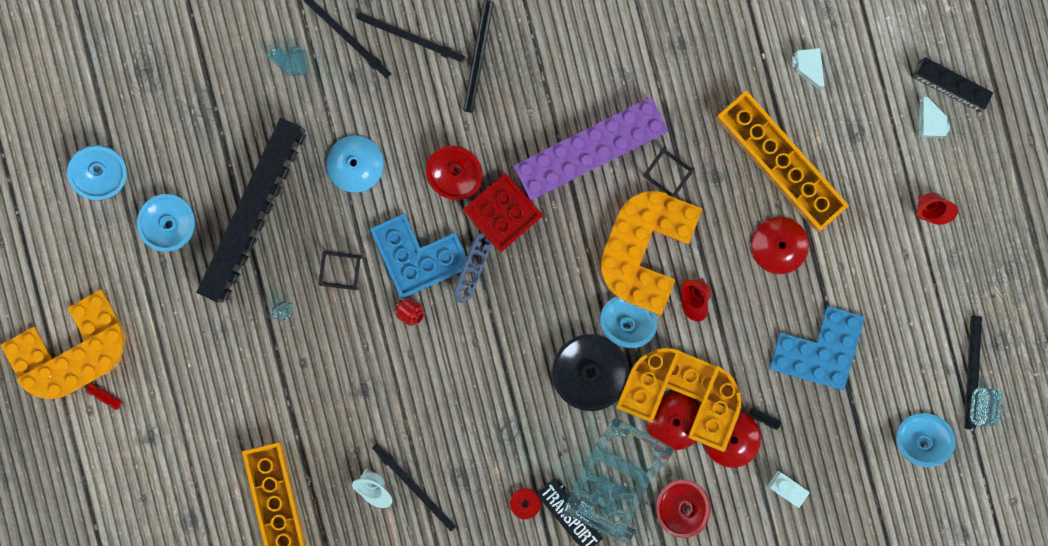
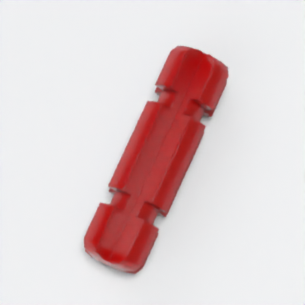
M90 384L86 389V393L91 396L94 395V398L106 405H110L114 410H118L122 405L121 400L113 398V395L103 389H98V386Z

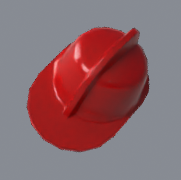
M931 192L925 195H918L919 201L916 215L919 219L943 225L953 221L958 215L957 206L943 199L940 194Z
M704 278L686 280L681 285L682 308L689 319L700 322L707 316L711 289L705 283Z

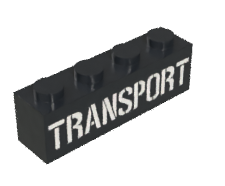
M926 57L919 61L912 75V78L978 112L986 109L994 93Z
M552 478L536 491L539 499L579 546H595L603 539L601 535L603 533L602 529L596 523L593 525L589 521L591 516L584 508L582 510L578 508L576 504L579 502L572 494L568 496L564 491L566 486L560 479L556 481Z

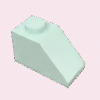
M820 48L796 51L794 56H792V66L796 68V73L815 88H823L824 77Z
M928 97L921 98L919 107V137L943 138L947 136L950 129L947 116Z
M780 471L776 472L767 487L798 508H800L810 493Z

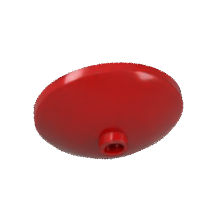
M448 145L437 149L430 156L426 165V176L430 186L439 195L451 200H463L475 194L479 189L483 179V170L479 160L472 152L460 146Z
M776 217L763 222L756 229L751 241V250L755 261L762 269L773 274H787L795 271L803 264L808 255L809 241L806 232L797 222L785 217ZM780 242L785 243L784 249L779 248Z
M681 393L663 395L653 422L647 421L648 432L652 439L661 447L669 450H682L693 445L696 441L688 438V435L700 408L699 404L693 398ZM674 419L680 420L678 426L673 424Z
M740 411L725 452L705 444L704 447L710 458L719 465L729 468L741 467L752 461L757 455L761 445V433L757 423L749 415ZM733 436L737 437L736 443H731L730 441Z
M673 481L666 485L658 496L656 503L657 519L661 527L674 537L689 538L697 535L705 528L710 518L711 505L706 491L693 481ZM688 506L691 508L689 513L687 512Z

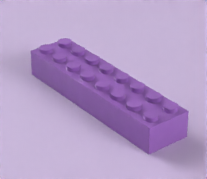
M652 97L513 165L530 201L668 133V129Z

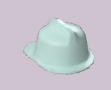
M365 469L360 478L353 481V489L371 505L378 508H388L392 504V497L384 489L385 482L381 475Z

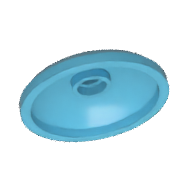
M357 135L347 136L338 140L331 147L326 160V168L331 181L340 189L351 193H359L372 188L379 181L384 167L383 156L377 145L370 139ZM351 160H356L357 165L354 167L351 166Z
M91 145L80 149L72 156L68 164L67 176L71 187L79 195L91 200H103L114 196L122 189L126 181L127 170L124 160L115 150L102 145ZM100 166L101 168L96 170L93 167Z
M161 194L149 199L142 206L137 218V229L146 245L157 251L171 252L180 249L191 239L195 229V216L189 204L182 198L171 194ZM171 221L172 226L167 228V222Z
M617 297L612 298L604 305L600 315V324L604 334L613 343L622 347L636 348L643 346L654 337L658 323L655 313L626 303Z
M919 413L906 418L899 426L896 436L897 446L903 457L921 467H936L945 463L952 456L956 444L955 435L950 425L942 418L928 413Z

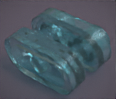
M978 387L974 390L970 419L973 424L977 426H995L999 422L1002 395L998 389Z

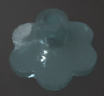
M286 301L277 302L276 306L272 308V318L283 321L293 315V303H287Z

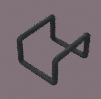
M663 147L643 174V177L667 193V195L675 197L695 168H690L668 152L667 147ZM664 153L689 171L673 193L648 176Z
M323 251L319 286L358 290L360 259L363 257L361 255ZM326 255L357 259L353 286L323 282Z

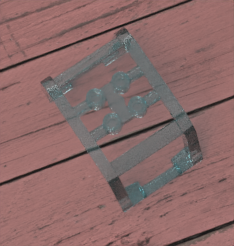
M615 417L588 457L562 510V514L566 517L572 516L613 538V542L618 545L630 541L636 530L631 528L629 524L650 481L671 457L674 448ZM631 434L653 446L650 452L657 459L647 472L603 449L613 435L626 438ZM596 460L638 481L640 484L634 496L626 492L623 486L611 483L605 476L598 477L591 473ZM586 480L595 483L594 485L597 490H604L601 495L596 492L589 493L582 489ZM578 496H581L582 498L586 499L587 503L578 499ZM612 497L616 500L622 498L630 502L625 512L619 509L615 502L608 501ZM597 506L604 511L605 515H616L622 521L618 520L614 523L595 513L592 509Z

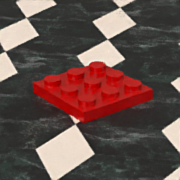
M506 173L462 210L500 254L544 216Z

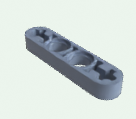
M482 233L476 236L472 242L453 292L454 299L459 303H465L471 299L492 246ZM482 238L485 239L484 243L486 244L481 247V250H477L481 246V242L479 240H481ZM473 254L480 257L481 261L479 264L473 263ZM467 271L472 272L474 275V280L471 282L465 278ZM465 285H467L468 287L464 292L467 296L462 298L459 291H462Z

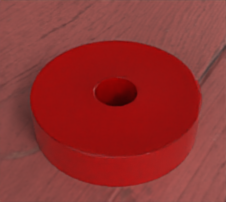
M530 488L518 489L510 499L511 511L520 519L533 518L540 510V499L536 492ZM527 500L529 502V505L527 507H523L521 504L522 501Z

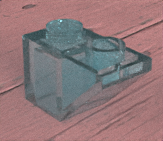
M291 47L290 51L276 48L266 53V57L287 75H309L307 52L302 47Z

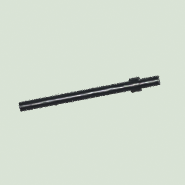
M304 0L316 14L369 62V66L373 70H377L386 79L392 75L382 65L380 59L372 56L314 0Z
M361 12L357 16V19L435 51L444 58H452L461 63L464 61V55L452 51V48L448 46H440Z
M376 443L372 449L382 459L385 466L388 465L451 532L456 527L453 522L393 460L394 457L390 453L387 454Z

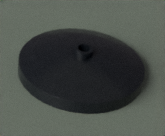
M597 334L580 335L566 342L556 354L552 367L553 383L560 397L572 407L583 411H598L613 405L621 397L629 377V365L624 352L610 339ZM593 369V375H587V370Z

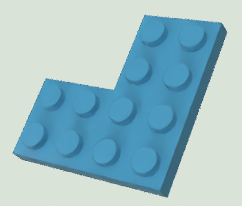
M405 213L370 229L401 299L460 273L467 258L456 232L420 248Z
M827 306L817 342L779 333L769 369L844 390L865 317Z

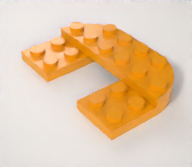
M659 191L643 192L629 199L619 211L602 255L601 273L609 291L626 303L662 316L675 279L641 267L640 263L652 232L689 245L703 208Z
M103 289L68 307L85 341L55 358L52 357L36 327H32L0 345L18 377V383L27 392L44 399L65 397L103 375L110 373L122 359L124 346H126L125 331Z
M657 349L642 356L635 363L629 374L616 409L652 423L665 389L669 388L701 401L688 438L725 452L741 409V395L733 377L719 366L676 349Z

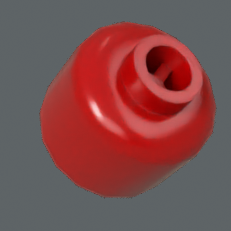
M412 298L400 300L395 306L397 319L408 326L418 325L425 314L422 304Z

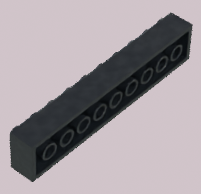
M279 118L196 293L216 303H224L225 300H229L232 294L230 289L233 283H237L241 275L239 270L248 261L249 256L247 253L250 248H254L257 242V238H255L257 232L262 231L265 225L264 218L273 209L274 204H272V201L281 192L282 187L280 184L283 179H287L290 173L288 168L291 162L294 163L299 152H297V149L306 140V130L284 118Z

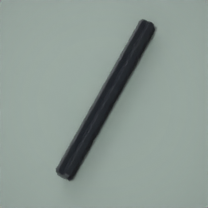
M488 0L483 1L463 111L467 113H473L492 15L493 2Z
M981 316L970 317L964 428L968 430L976 429L982 330Z

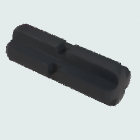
M752 408L749 412L750 418L760 423L763 422L764 425L778 430L781 425L780 420L769 415L766 416L765 413L755 408Z

